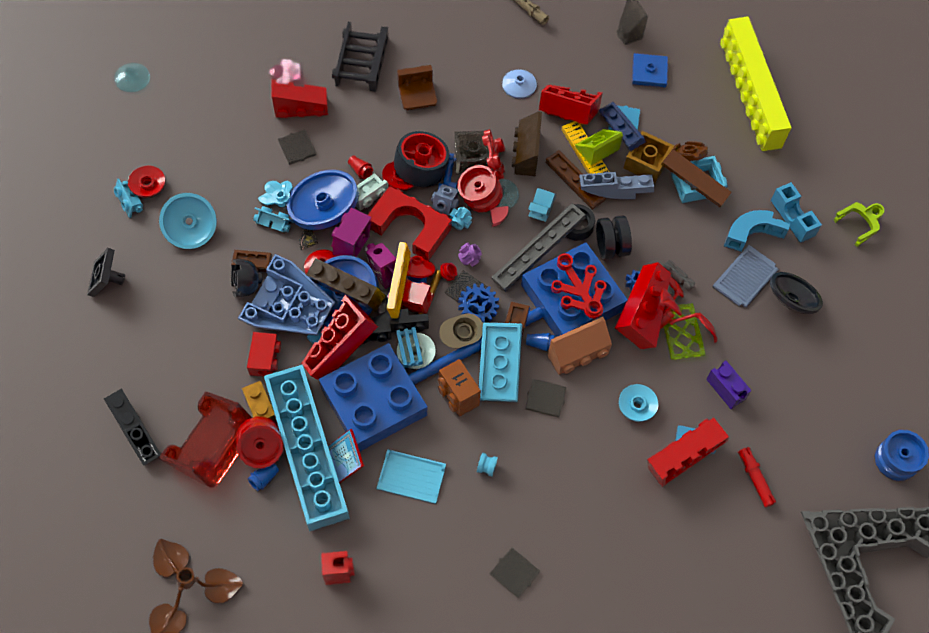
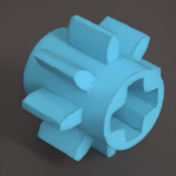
M460 207L458 210L454 208L450 213L452 226L458 230H462L464 227L468 229L472 223L471 212L464 207Z

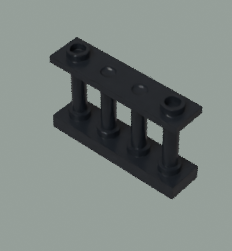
M348 22L347 27L343 29L342 38L344 39L336 69L333 68L332 79H335V86L339 87L341 78L364 81L366 84H369V91L376 92L389 39L388 27L381 26L380 33L371 34L352 31L351 22ZM351 38L376 41L377 46L372 48L351 45L350 40ZM351 51L372 54L374 59L366 61L346 58L347 52ZM344 65L369 68L371 72L365 75L344 72L343 68Z

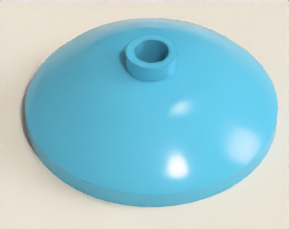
M181 193L173 196L164 204L160 212L159 224L162 234L171 244L183 249H194L204 245L211 239L216 230L217 218L214 208L205 198L194 193ZM187 218H191L193 220V223L191 225H188L186 223Z

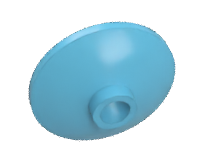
M630 385L619 396L618 403L621 412L632 421H647L657 412V396L645 385ZM638 403L641 407L637 408L634 406V404Z

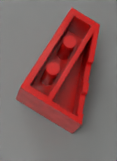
M271 79V97L276 118L328 115L326 87L307 84L301 87L295 86L294 82L282 84L277 83V80Z
M547 85L541 91L539 110L548 115H557L565 120L570 119L578 124L588 125L599 112L603 92H597V95L588 94L586 90L582 89L580 92L570 91L568 87Z

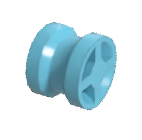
M482 453L477 472H485L488 476L492 477L498 457H488L487 454Z

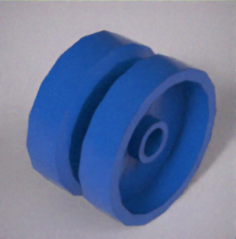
M909 430L892 432L877 447L875 452V462L880 472L895 481H905L912 478L927 464L929 459V450L925 441L918 434Z

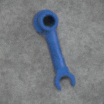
M454 153L449 154V163L445 172L444 183H439L438 189L442 184L458 189V183L451 182L455 163Z

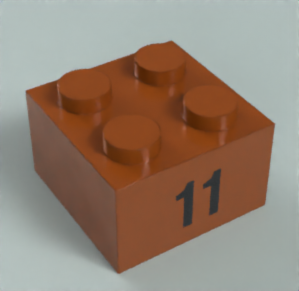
M460 359L439 370L438 390L443 397H447L448 405L453 413L456 412L460 417L480 405L481 390Z

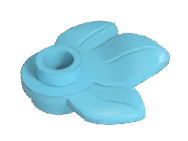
M288 180L281 184L277 181H269L265 184L266 193L261 195L258 200L264 205L276 204L279 207H285L291 198L290 192L293 186Z

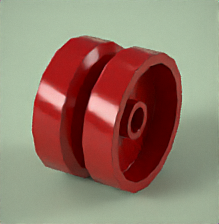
M472 166L465 170L458 180L457 188L459 194L473 211L488 212L494 209L503 197L501 183L494 171L487 166Z
M256 416L247 419L240 425L236 434L237 451L240 459L246 465L253 468H265L274 464L283 452L281 433L275 422L266 417Z

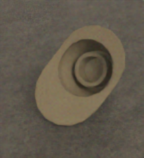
M470 313L450 318L440 326V339L450 348H461L473 344L482 337L483 322L479 317Z

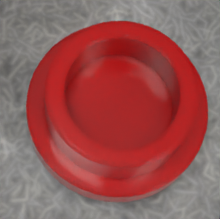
M444 263L440 267L441 276L447 281H452L457 276V268L453 263Z

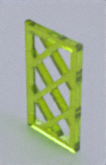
M693 303L678 305L681 311L683 309H690L691 314L695 313ZM673 311V313L675 314V317H673V319H676L679 315L675 311ZM696 317L686 319L687 323L683 328L676 324L671 325L670 323L664 326L672 360L705 356ZM689 324L694 326L695 336L685 331ZM670 326L679 331L675 339L670 336ZM681 334L691 339L687 346L677 341ZM693 342H696L700 351L694 352L689 348ZM674 344L683 349L681 354H674Z

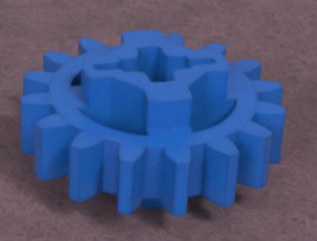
M482 283L480 287L473 284L472 289L467 286L466 292L462 291L461 297L458 299L460 304L458 310H463L461 315L470 313L479 317L483 323L485 319L491 322L492 317L496 316V311L499 309L497 304L499 298H494L496 292H490V286L485 289ZM489 307H491V309L487 313H485V309H489Z

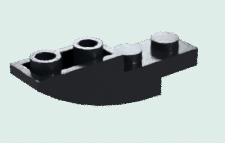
M401 309L398 318H391L389 312L372 318L378 327L362 344L369 341L385 342L391 339V332L396 333L397 330L401 332L404 329L408 328V330H411L412 327H415L416 331L420 332L429 329L428 314L409 315L408 309Z
M122 388L105 397L104 401L142 465L145 466L162 456Z

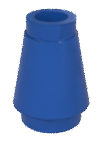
M551 333L527 334L526 345L548 352L551 339L555 338V335H551Z
M275 464L260 468L250 473L248 482L256 491L264 489L276 473L279 472V469Z

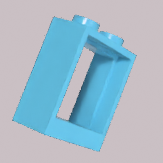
M715 156L690 161L702 171L708 170L713 179L725 188L727 187V180L723 177L721 165L717 162ZM671 172L682 203L706 199L705 196L695 189L691 190L690 185Z

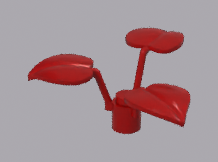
M670 276L669 285L674 289V296L672 297L665 288L661 290V304L665 306L660 329L668 323L673 325L676 322L696 317L711 332L714 337V343H716L718 340L715 329L701 312L673 319L675 317L673 311L682 316V311L674 300L678 295L683 298L684 293L680 285Z

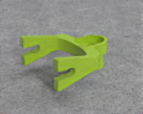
M856 202L837 212L834 222H838L850 212L860 214L867 221L871 230L858 237L855 246L858 247L878 233L880 229L878 220L884 213V207L881 204L874 203L866 208L864 205Z

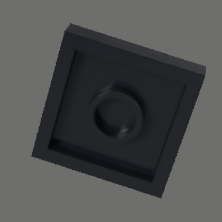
M107 247L94 261L87 295L95 297L109 281L119 285L123 284L125 274L111 270L114 249Z

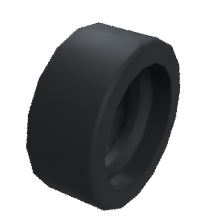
M574 204L586 215L585 219L588 221V226L581 230L573 229L566 237L574 241H580L592 234L596 221L591 209L581 204Z

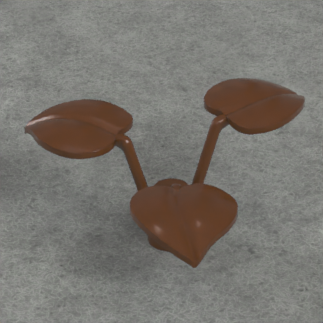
M160 538L153 554L154 569L160 576L165 578L176 573L179 588L174 608L170 604H160L152 610L149 616L151 633H180L184 629L186 614L183 611L177 610L183 589H190L194 583H198L200 586L206 587L204 593L209 601L220 604L227 602L243 586L242 580L231 571L215 568L205 574L206 583L199 580V577L194 576V571L191 568L186 567L189 561L187 550L180 544Z

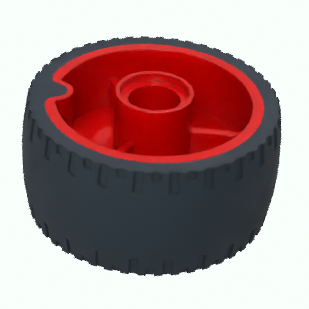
M413 131L400 139L394 155V168L397 175L410 185L417 187L433 186L442 180L448 167L450 153L446 143L438 136L430 132Z

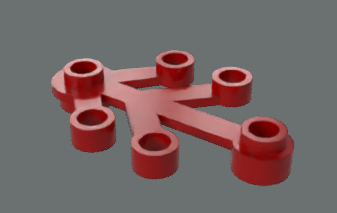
M485 130L482 140L484 146H488L489 149L487 164L489 169L494 170L497 179L500 180L504 178L505 168L498 155L505 151V145L501 137L493 141L491 130Z
M567 253L559 255L557 266L566 272L574 286L564 284L560 280H555L551 285L552 292L569 293L581 297L584 301L581 302L573 300L570 296H563L560 303L562 308H577L583 310L589 318H599L603 313V305L600 300L607 285L603 280H598L594 286L595 294L593 299L588 292L592 279L597 272L596 267L588 265L585 268V278L582 284L572 268V256ZM555 285H559L560 288L557 289V288H555L554 286H555ZM602 285L604 288L600 289L597 286ZM567 300L570 304H565L563 301ZM594 308L596 309V312H593L590 309Z

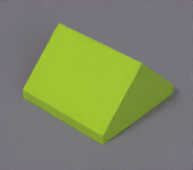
M603 129L575 144V147L587 162L593 165L620 149L623 133Z

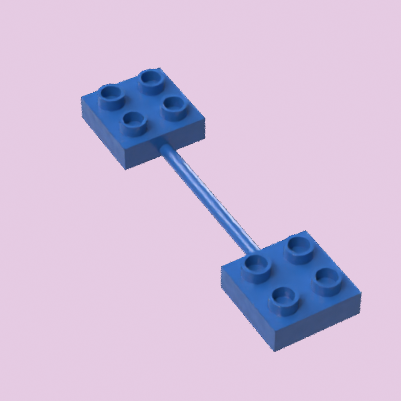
M587 242L566 252L572 256V268L582 284L585 278V268L588 265L596 267L597 272L592 279L588 292L592 299L595 294V283L598 280H603L606 283V290L602 293L600 300L603 305V313L599 318L604 317L606 321L621 313L628 299ZM558 257L523 274L521 282L522 288L536 307V309L529 312L525 327L543 318L556 337L596 320L587 317L583 310L573 307L564 309L560 304L563 296H570L573 300L584 302L581 297L565 292H552L551 285L555 280H560L564 284L574 286L566 272L558 268ZM555 285V286H554V287L557 288V289L560 288L559 285ZM602 285L597 286L600 289L604 288ZM567 300L563 301L565 304H570ZM590 309L591 311L596 312V309ZM482 337L477 342L461 347L409 375L388 343L319 378L320 388L345 432L349 429L353 430L359 451H362L428 416L427 405L414 385L438 373L440 369L458 359L463 360L480 351Z

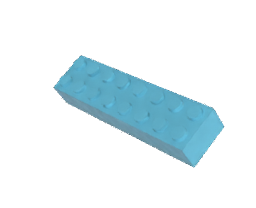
M303 365L264 376L309 531L350 519Z

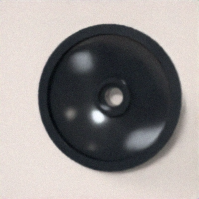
M777 272L770 279L773 294L786 308L803 314H814L822 308L823 300L818 291L801 277L788 272Z

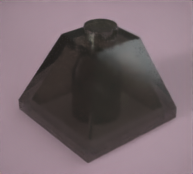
M627 0L620 19L617 35L625 45L641 40L644 36L648 15L638 0Z

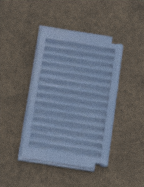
M748 245L712 287L739 307L741 305L747 307L779 269L775 267L776 263Z

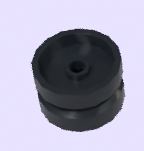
M615 216L612 221L608 217L598 219L596 222V239L601 258H613L615 253L619 257L629 256L632 251V236L626 216Z

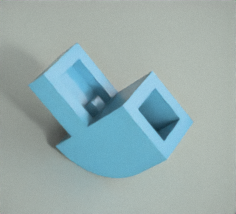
M537 188L534 200L530 202L528 216L546 222L556 193Z

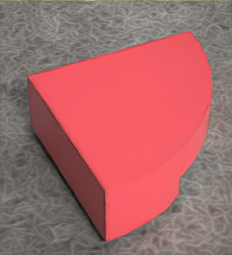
M508 206L495 207L490 210L493 227L500 225L508 216Z

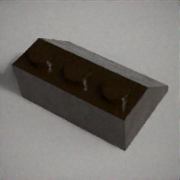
M542 111L519 120V127H515L514 138L518 139L517 142L514 141L513 152H516V157L512 156L511 167H515L514 174L536 176Z

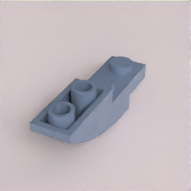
M616 172L579 175L581 189L601 197L635 199L636 193L654 192L652 175L617 177Z

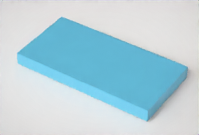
M483 323L479 375L480 401L518 402L522 324Z

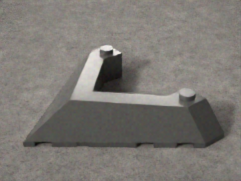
M929 507L849 509V511L822 510V512L801 511L849 632L888 633L895 619L876 607L874 599L871 597L868 587L869 582L865 569L862 568L859 556L860 553L908 546L928 558Z

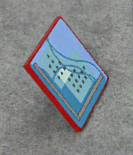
M349 429L328 445L339 484L364 467L352 429Z

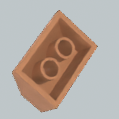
M604 317L551 339L548 357L558 375L570 373L577 366L588 365L593 359L597 357L603 358L609 354L612 343Z

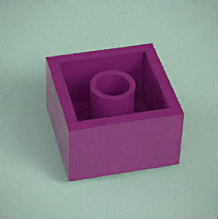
M352 207L348 213H344L340 226L335 227L332 232L333 242L331 247H333L334 256L349 255L357 257L370 237L371 216Z

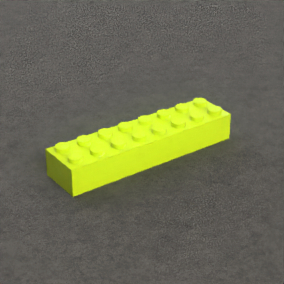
M749 17L729 19L720 43L721 47L725 50L726 61L730 64L731 74L735 77L736 88L741 93V101L745 104L746 115L751 120V128L755 131L757 144L760 145L762 151L780 149L783 147L792 127Z

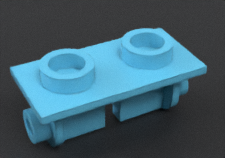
M118 178L116 187H114V194L119 198L123 211H126L128 217L131 218L132 212L136 211L139 213L143 210V204L139 197L129 189L128 181L121 183Z
M264 206L261 209L255 207L259 211L253 217V221H256V224L269 227L271 221H273L271 228L284 233L290 229L288 223H294L289 219L290 215L279 212L278 215L274 214L272 209Z

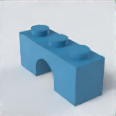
M791 182L777 188L770 201L785 222L790 223L789 228L801 243L815 237L822 224L812 211L807 213L802 211L799 204L801 195Z

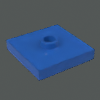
M634 53L632 84L666 87L668 56Z

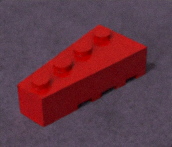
M346 295L341 300L343 304L339 310L336 309L332 315L334 318L328 327L325 326L322 330L321 338L313 344L301 363L310 376L317 380L337 370L378 327L360 305Z

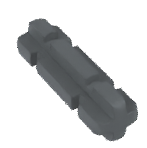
M668 260L663 267L671 272V276L680 284L683 283V287L686 290H691L694 287L695 282L691 278L688 279V275L678 266L675 267L674 262Z

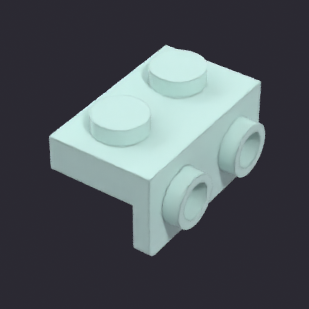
M374 173L358 184L359 199L356 208L361 211L371 206L378 198H381L388 189V182L386 180L382 181Z

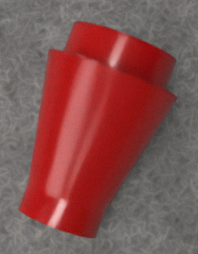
M354 155L349 158L348 164L360 179H367L373 174V168L370 163Z

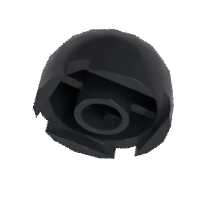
M233 259L232 262L235 265H231V286H235L236 291H232L233 296H250L257 290L258 283H262V273L258 272L256 265L249 260Z

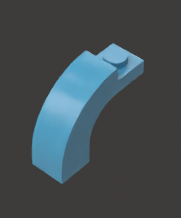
M756 210L745 213L731 226L724 246L742 252L747 237L757 232L767 233L784 239L789 230L790 223L772 218L774 212Z

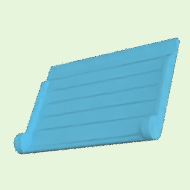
M387 449L377 489L436 504L446 463Z

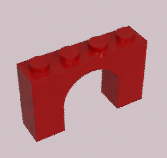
M389 186L368 214V216H371L370 230L382 236L397 217L403 215L415 216L423 222L424 228L412 244L413 253L430 260L451 231L452 219L446 214L435 211L431 206L420 203L416 198L405 195L401 190Z

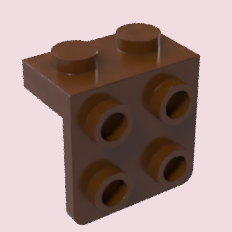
M431 65L397 70V83L404 110L437 105Z

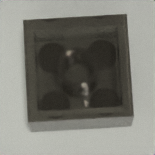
M484 131L454 132L456 174H462L465 170L475 165L488 167L489 149L488 146H484L482 140Z

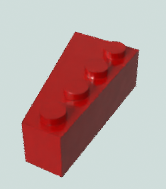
M659 262L643 265L615 326L617 331L640 349L656 348L665 306L661 304V290L665 288L668 291L671 273Z
M715 418L705 419L698 425V428L693 431L689 430L682 438L670 443L666 448L647 459L648 469L662 487L728 442L729 436Z

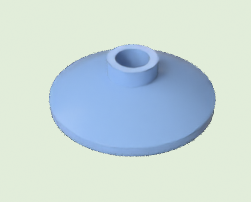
M513 70L505 75L502 86L509 96L522 99L531 96L535 92L537 82L530 72Z

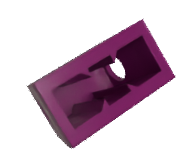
M370 243L365 248L368 264L375 272L383 288L386 289L392 284L396 257L383 243L376 246L374 243Z

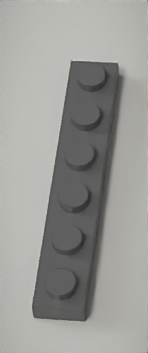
M572 203L492 276V280L506 292L523 274L528 272L586 218V215Z

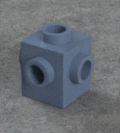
M442 184L438 191H434L432 195V208L441 214L449 215L458 206V189Z

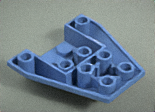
M275 254L266 269L268 276L252 303H246L238 319L256 328L317 336L335 301L292 261Z

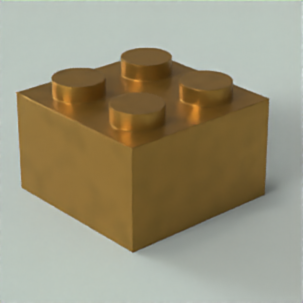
M641 131L646 143L629 151L623 169L638 176L652 175L653 183H656L665 168L661 164L672 151L674 145Z

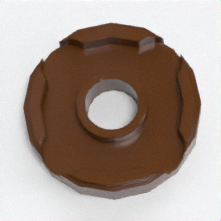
M687 141L685 145L678 143L673 148L689 161H697L708 155V147L702 142Z

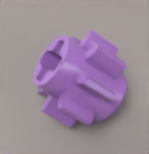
M468 242L461 246L460 253L458 254L460 261L464 265L470 264L472 267L478 264L482 255L480 248L476 244L470 245Z

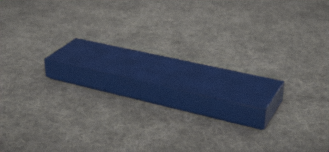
M614 102L598 110L613 131L623 133L622 142L630 151L646 143L642 134Z

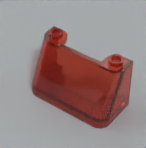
M205 391L197 406L199 413L202 415L200 421L181 448L174 444L169 445L164 449L159 458L164 463L201 484L213 488L220 483L238 456L236 444L237 431L240 425L247 419L252 418V416L238 402Z

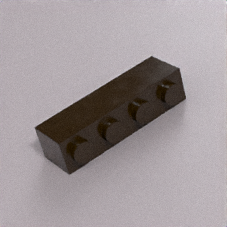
M316 258L306 273L316 284L343 297L346 295L374 312L377 311L385 297V294L378 287Z

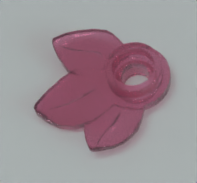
M289 58L280 60V65L273 66L268 73L272 77L277 78V83L287 84L292 80L299 79L302 69L299 64L294 63Z

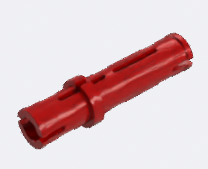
M750 447L739 450L738 454L744 463V470L749 474L764 508L777 503L759 468L761 466L759 462H756Z

